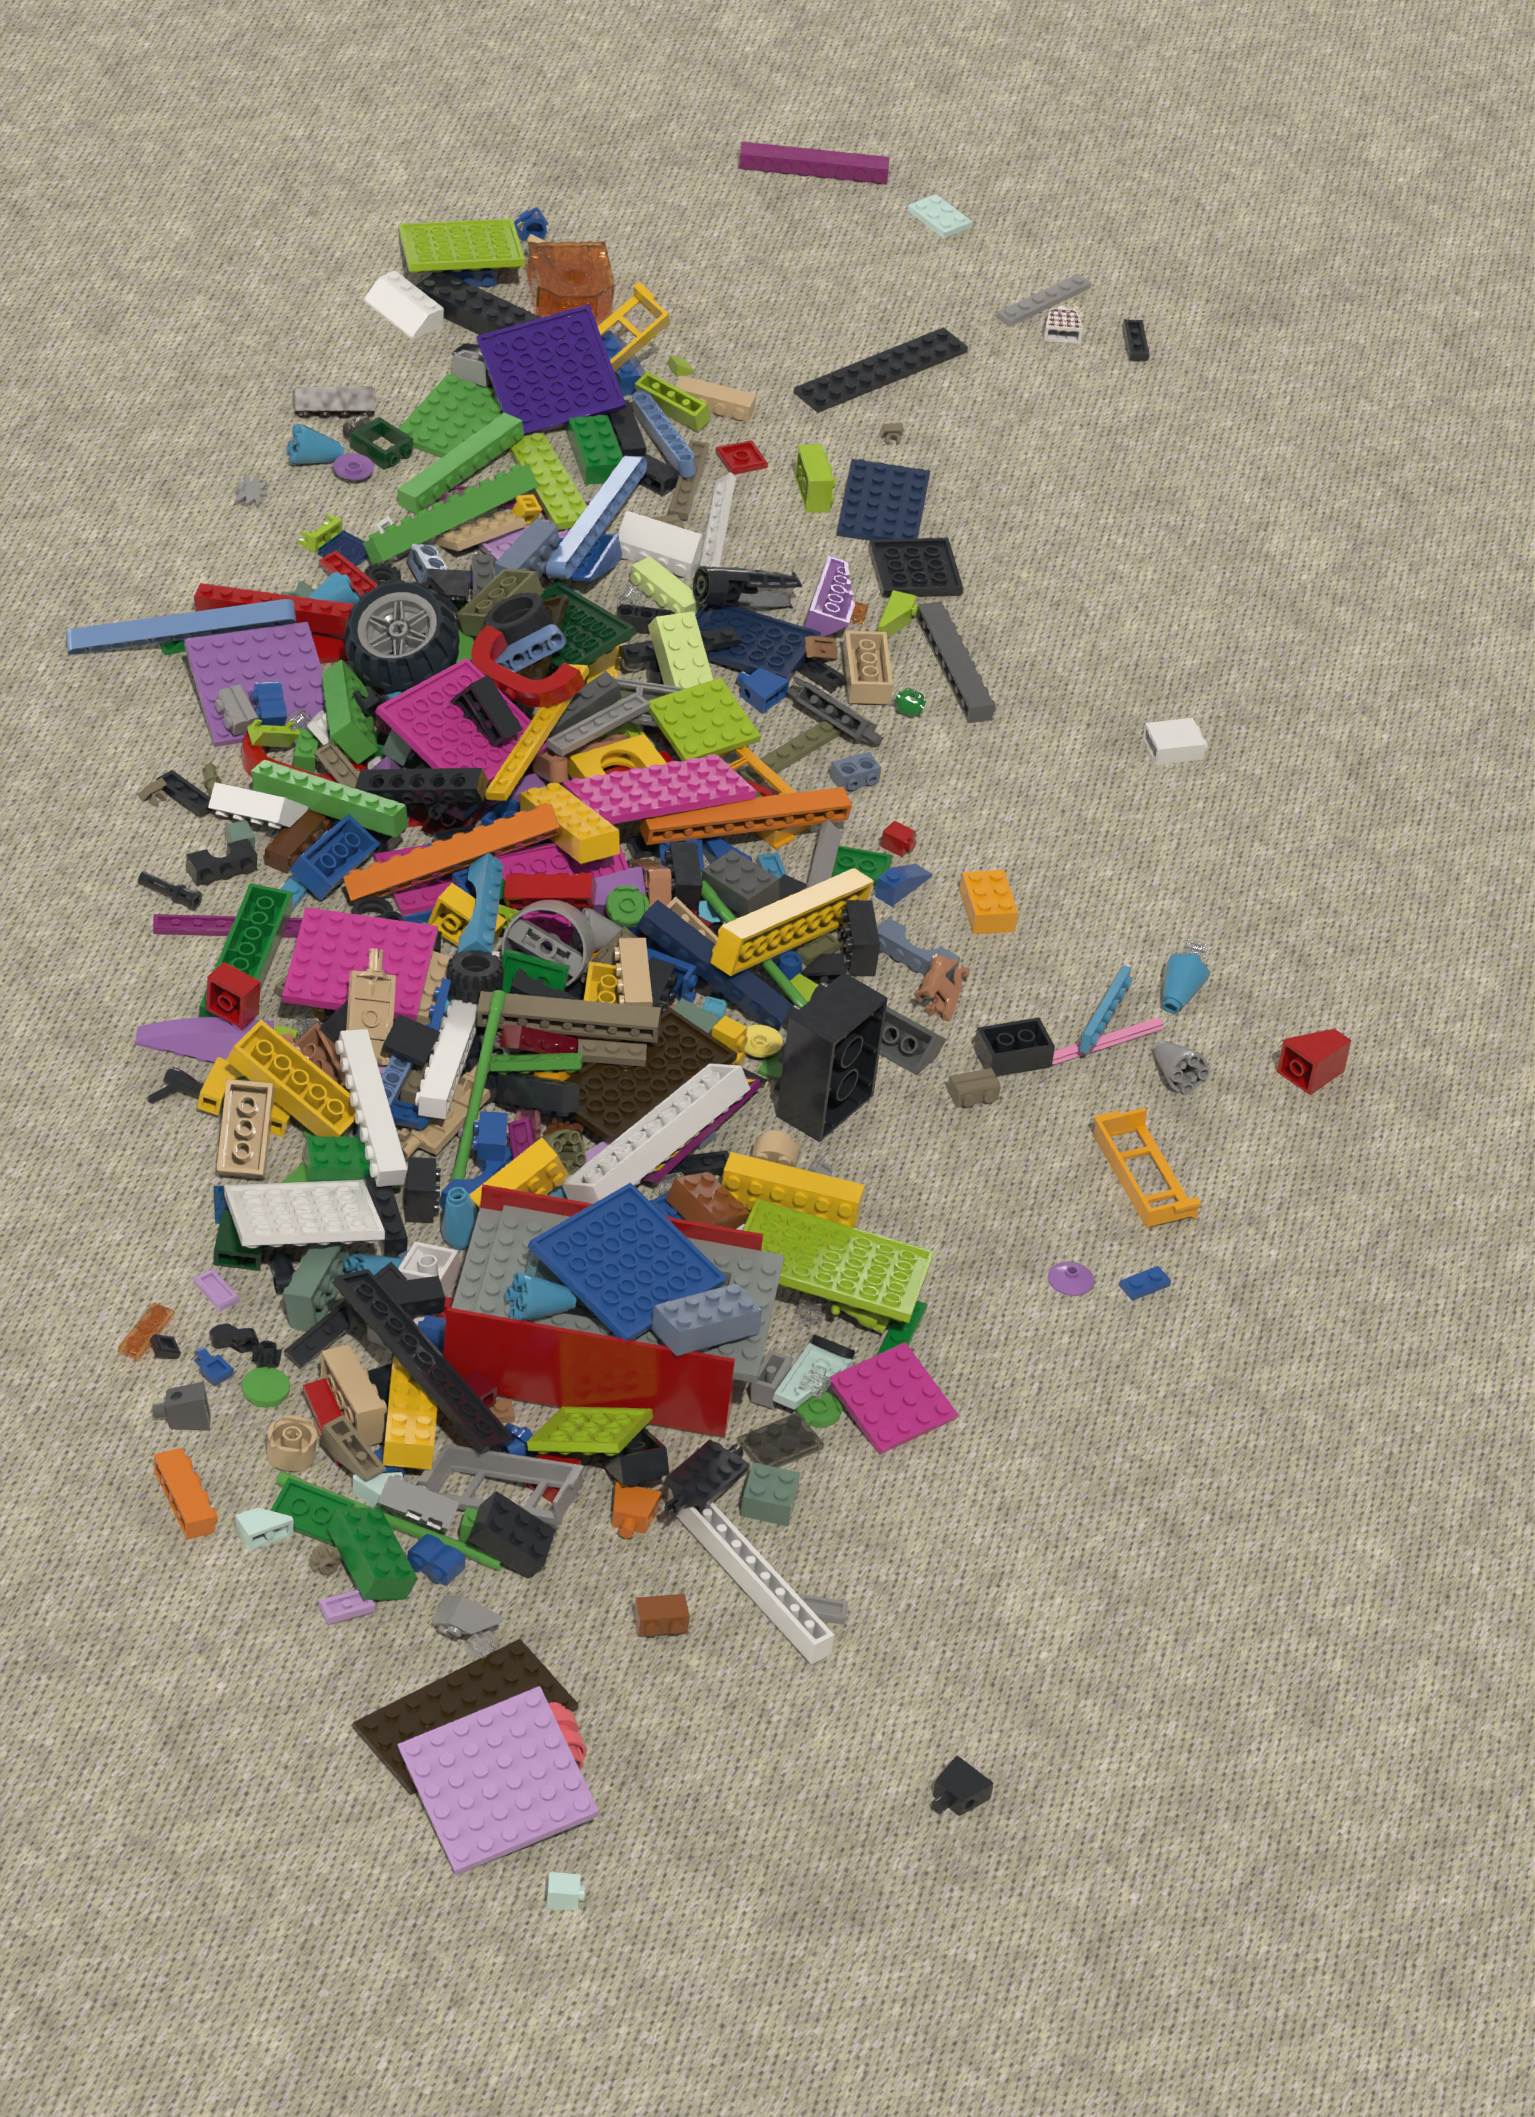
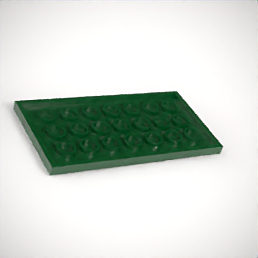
M556 582L543 590L544 593L540 595L543 600L565 594L569 599L561 626V632L566 638V643L563 648L553 653L550 666L556 670L563 663L591 665L599 657L612 652L615 647L628 642L631 637L637 634L634 626L560 582Z

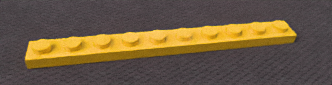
M568 664L580 670L585 680L589 674L588 665ZM574 696L554 706L540 707L485 793L487 800L506 801Z

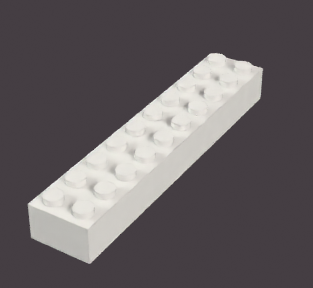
M709 1063L566 1179L562 1186L569 1200L594 1204L630 1182L634 1186L640 1183L645 1175L653 1172L656 1169L655 1167L661 1162L668 1160L673 1152L684 1147L690 1138L697 1136L701 1129L713 1123L718 1115L726 1112L729 1106L743 1098V1095L750 1090L742 1067L738 1065Z

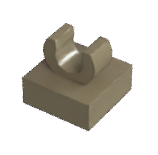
M903 423L883 424L880 430V437L885 438L886 445L890 444V438H894L896 445H899L904 431Z
M160 778L145 786L138 796L142 801L149 799L150 804L156 806L159 803L156 796L162 802L167 799V794L163 791L167 784L163 778Z

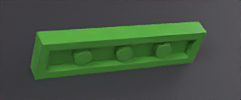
M583 1053L492 1055L490 1071H497L499 1074L509 1073L510 1071L530 1073L533 1070H542L545 1073L554 1072L555 1070L575 1072L582 1068L584 1062Z

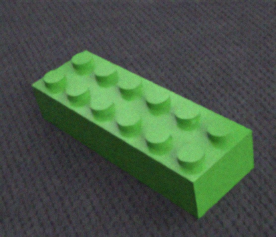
M341 659L322 673L323 695L326 700V716L330 730L329 737L334 745H339L343 749V753L349 760L353 759L359 764L378 750L372 716L362 712L352 694L358 690L363 696L367 697L368 691L365 689L367 685Z

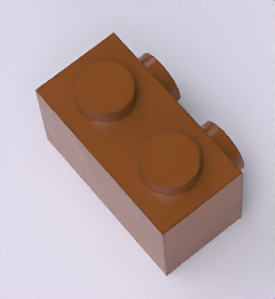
M685 1594L636 1597L634 1617L638 1637L688 1633L690 1615Z

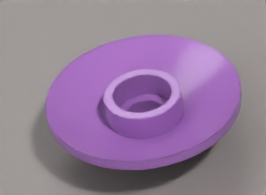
M350 453L339 456L334 461L333 468L339 476L345 479L360 480L369 477L373 473L374 464L364 455Z
M1066 1261L1054 1265L1049 1270L1048 1281L1059 1293L1079 1296L1092 1289L1094 1276L1084 1265Z

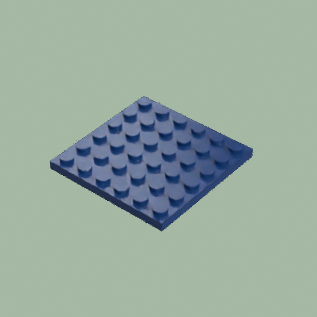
M631 1182L533 1238L527 1246L618 1338H622L624 1341L633 1340L652 1328L654 1305L717 1289L724 1285L727 1277Z

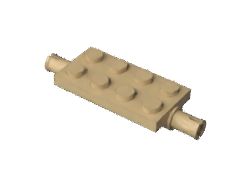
M369 949V969H366V971H350L346 1031L367 1029L377 1065L387 1066L391 1059V1054L381 1049L393 1026L396 975H387L382 970L384 950Z
M478 1063L470 1072L460 1077L446 1119L433 1117L422 1130L405 1126L399 1132L400 1140L405 1141L401 1145L405 1160H408V1157L417 1148L437 1155L464 1126ZM484 1088L480 1107L491 1097L490 1091Z

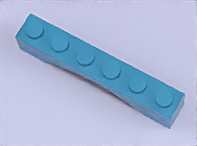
M489 852L469 865L468 880L476 888V904L472 917L459 938L458 954L469 950L493 952L504 865Z

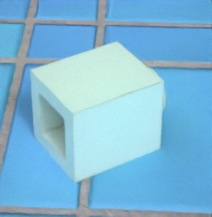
M549 1872L546 1908L578 1911L579 1901H584L585 1885H580L581 1874Z

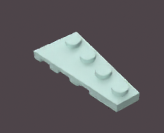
M809 1343L775 1391L772 1401L780 1403L785 1407L796 1409L827 1386V1380L830 1376L850 1368L853 1360Z

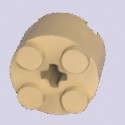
M769 1130L765 1132V1135H758L756 1137L752 1157L796 1168L800 1144L797 1140L796 1143L791 1140V1135L788 1133Z
M289 1415L283 1417V1420L277 1423L275 1420L269 1426L267 1457L272 1467L284 1471L304 1472L313 1463L316 1457L317 1431L315 1427L313 1428L310 1425V1421L300 1416Z

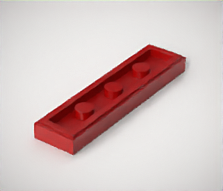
M326 1378L303 1385V1391L322 1432L325 1424L342 1416V1413ZM333 1457L336 1467L342 1466V1464Z

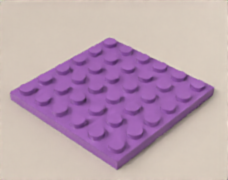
M308 622L184 639L185 650L214 747L238 744L243 741L246 731L242 734L233 735L231 729L225 727L222 712H218L215 707L218 691L238 684L242 685L251 702L250 690L254 689L256 682L280 681L287 711L285 725L289 721L295 722L291 731L299 728L309 729L307 725L318 712L323 710L324 713H327L325 707L326 700L323 695L324 688L322 686L323 671ZM251 702L253 708L256 707L255 702Z

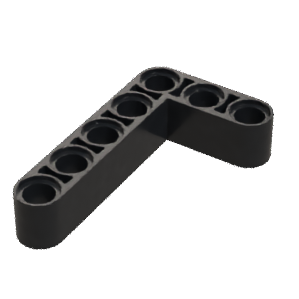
M623 604L618 606L616 616L634 626L637 633L650 635L648 625L655 617L675 614V612L667 609ZM650 661L648 683L664 685L658 661Z

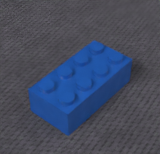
M348 814L306 850L289 871L318 899L322 900L344 881V876L348 875L350 871L359 868L368 860L380 843Z

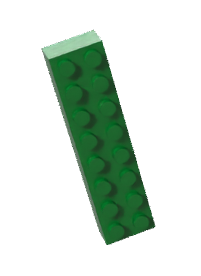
M250 883L215 969L225 962L261 981V990L293 910V892ZM206 988L199 1005V1018L219 1017L206 1010Z

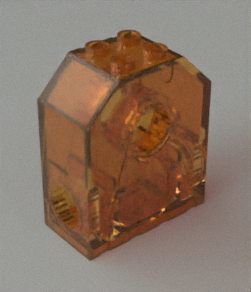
M605 241L529 242L526 274L535 315L546 317L590 304L597 326L612 315L615 283Z

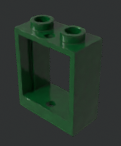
M377 417L351 432L350 448L368 457L374 464L385 470L404 458H408L413 453V438L381 417ZM383 437L394 445L384 450L373 443V441Z

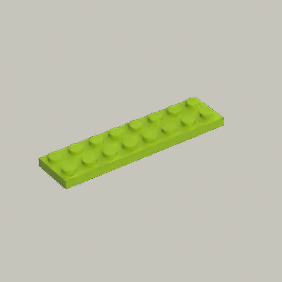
M544 433L524 436L509 447L508 451L516 464L520 463L521 467L529 464L539 485L532 489L551 524L557 525L558 530L572 528L587 508V504Z

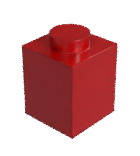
M894 820L883 831L881 847L903 858L908 852H912L916 846V831Z

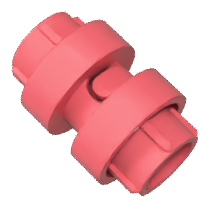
M548 1703L579 1770H581L587 1749L582 1735L579 1733L575 1716L572 1711L566 1709L560 1703Z

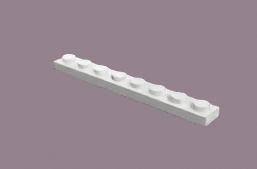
M731 472L715 483L700 566H720L736 477Z

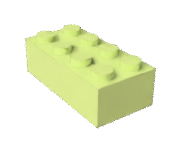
M695 612L655 617L648 625L664 685L689 688L713 680Z

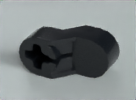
M226 1323L216 1325L209 1333L212 1344L216 1349L230 1347L239 1353L254 1351L255 1345L259 1346L256 1331L252 1328L238 1329Z

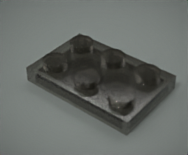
M798 1412L737 1437V1444L742 1447L752 1462L777 1468L821 1451L824 1448L823 1441Z

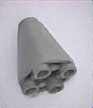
M583 908L582 913L589 921L593 930L595 940L594 952H598L608 944L622 927L591 908ZM575 927L574 934L569 941V946L577 951H583L582 939Z
M1161 1041L1154 1048L1155 1057L1169 1085L1177 1092H1182L1185 1095L1190 1094L1210 1074L1205 1057L1197 1051L1168 1041Z

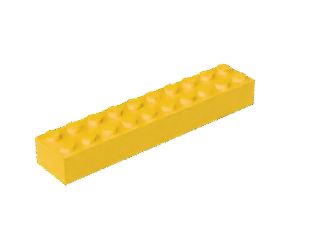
M853 868L723 924L718 931L719 936L712 950L713 955L710 963L732 976L839 928V925H843L841 910L845 909L846 900H868L874 881Z

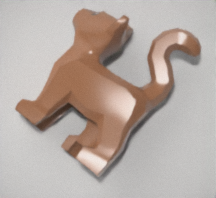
M936 953L931 958V969L924 978L922 988L916 990L913 995L918 1001L927 996L933 998V1003L926 1006V1012L929 1015L941 1013V1020L950 1021L963 987L961 975L967 978L969 977V971L964 966H958L953 971L952 983L946 977V973L959 960H950L948 957Z

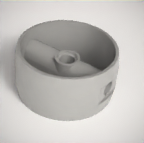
M558 900L534 902L518 912L507 925L502 940V957L505 949L515 951V941L543 959L569 965V975L572 977L567 979L566 987H568L586 972L589 961H592L595 947L593 930L583 913L566 902ZM536 910H549L563 915L578 930L583 943V954L562 942L556 934L544 931L522 916ZM544 941L552 943V951L545 949Z

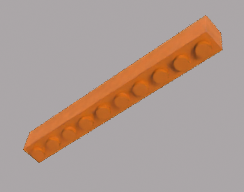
M844 787L756 797V799L644 818L640 819L638 827L646 845L822 824L826 820L830 822L846 821L849 819L852 804Z
M543 803L537 805L534 810L517 812L514 814V817L497 819L493 824L486 827L484 825L477 826L469 833H457L452 836V839L446 841L437 840L431 843L429 847H418L412 849L409 854L392 856L389 861L372 863L369 865V868L352 870L343 877L350 900L354 904L357 900L367 896L383 897L466 868L488 852L493 857H497L562 834L552 804L547 805Z

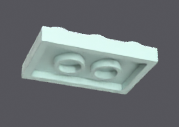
M937 194L912 203L907 208L909 213L943 239L972 227V221Z

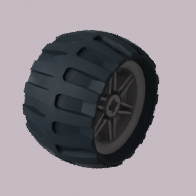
M396 580L394 583L377 585V588L364 593L360 601L354 604L349 613L345 627V647L349 663L355 674L368 687L372 688L375 693L381 696L383 694L388 695L399 691H407L456 664L458 659L460 638L455 617L445 601L437 593L427 589L420 583Z

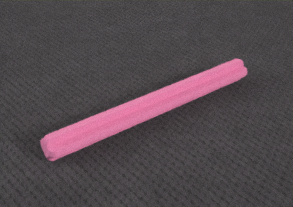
M1155 1018L1099 1036L1096 1047L1092 1046L1089 1053L1163 1029L1164 1023L1160 1018ZM1081 1042L1055 1050L1052 1065L1086 1055V1053L1080 1052Z

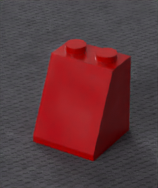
M1335 1028L1286 1038L1283 1040L1277 1073L1307 1094L1312 1095L1345 1071L1351 1039Z

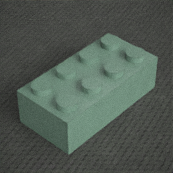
M331 1242L328 1245L310 1243L307 1254L303 1255L298 1270L294 1271L289 1286L285 1287L283 1292V1300L286 1301L287 1306L286 1316L289 1318L290 1328L308 1331L328 1314L339 1294V1290L332 1282L336 1276L345 1274L344 1259L349 1257L347 1244L341 1242Z

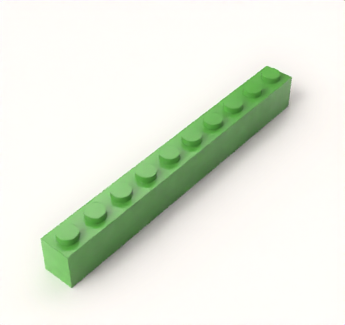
M520 463L509 468L510 472L507 474L505 471L495 474L494 480L485 479L478 483V488H474V485L462 490L464 494L461 496L456 493L448 497V502L446 503L440 501L431 505L433 509L430 511L425 508L416 512L417 517L413 519L411 516L400 520L401 525L396 526L394 523L385 527L386 532L382 534L380 531L369 535V540L363 542V545L372 564L383 562L410 549L412 544H420L538 487L539 485L529 464L522 467Z

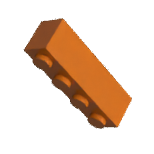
M182 1447L154 1454L155 1475L186 1540L215 1533V1523L218 1522V1515L215 1508H211L209 1505L208 1493L201 1488L199 1474L194 1473L190 1456L185 1455Z

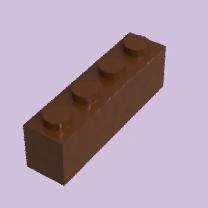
M307 810L291 827H285L265 848V865L288 874L297 859L315 844L326 831L331 830V817Z

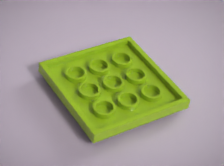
M721 677L649 700L648 712L682 761H686L689 758H704L712 754L720 755L759 742L761 739L760 733Z
M561 1407L527 1441L528 1451H537L539 1454L560 1451V1454L582 1452L584 1455H592L599 1452L610 1456L617 1455L653 1418L652 1409Z

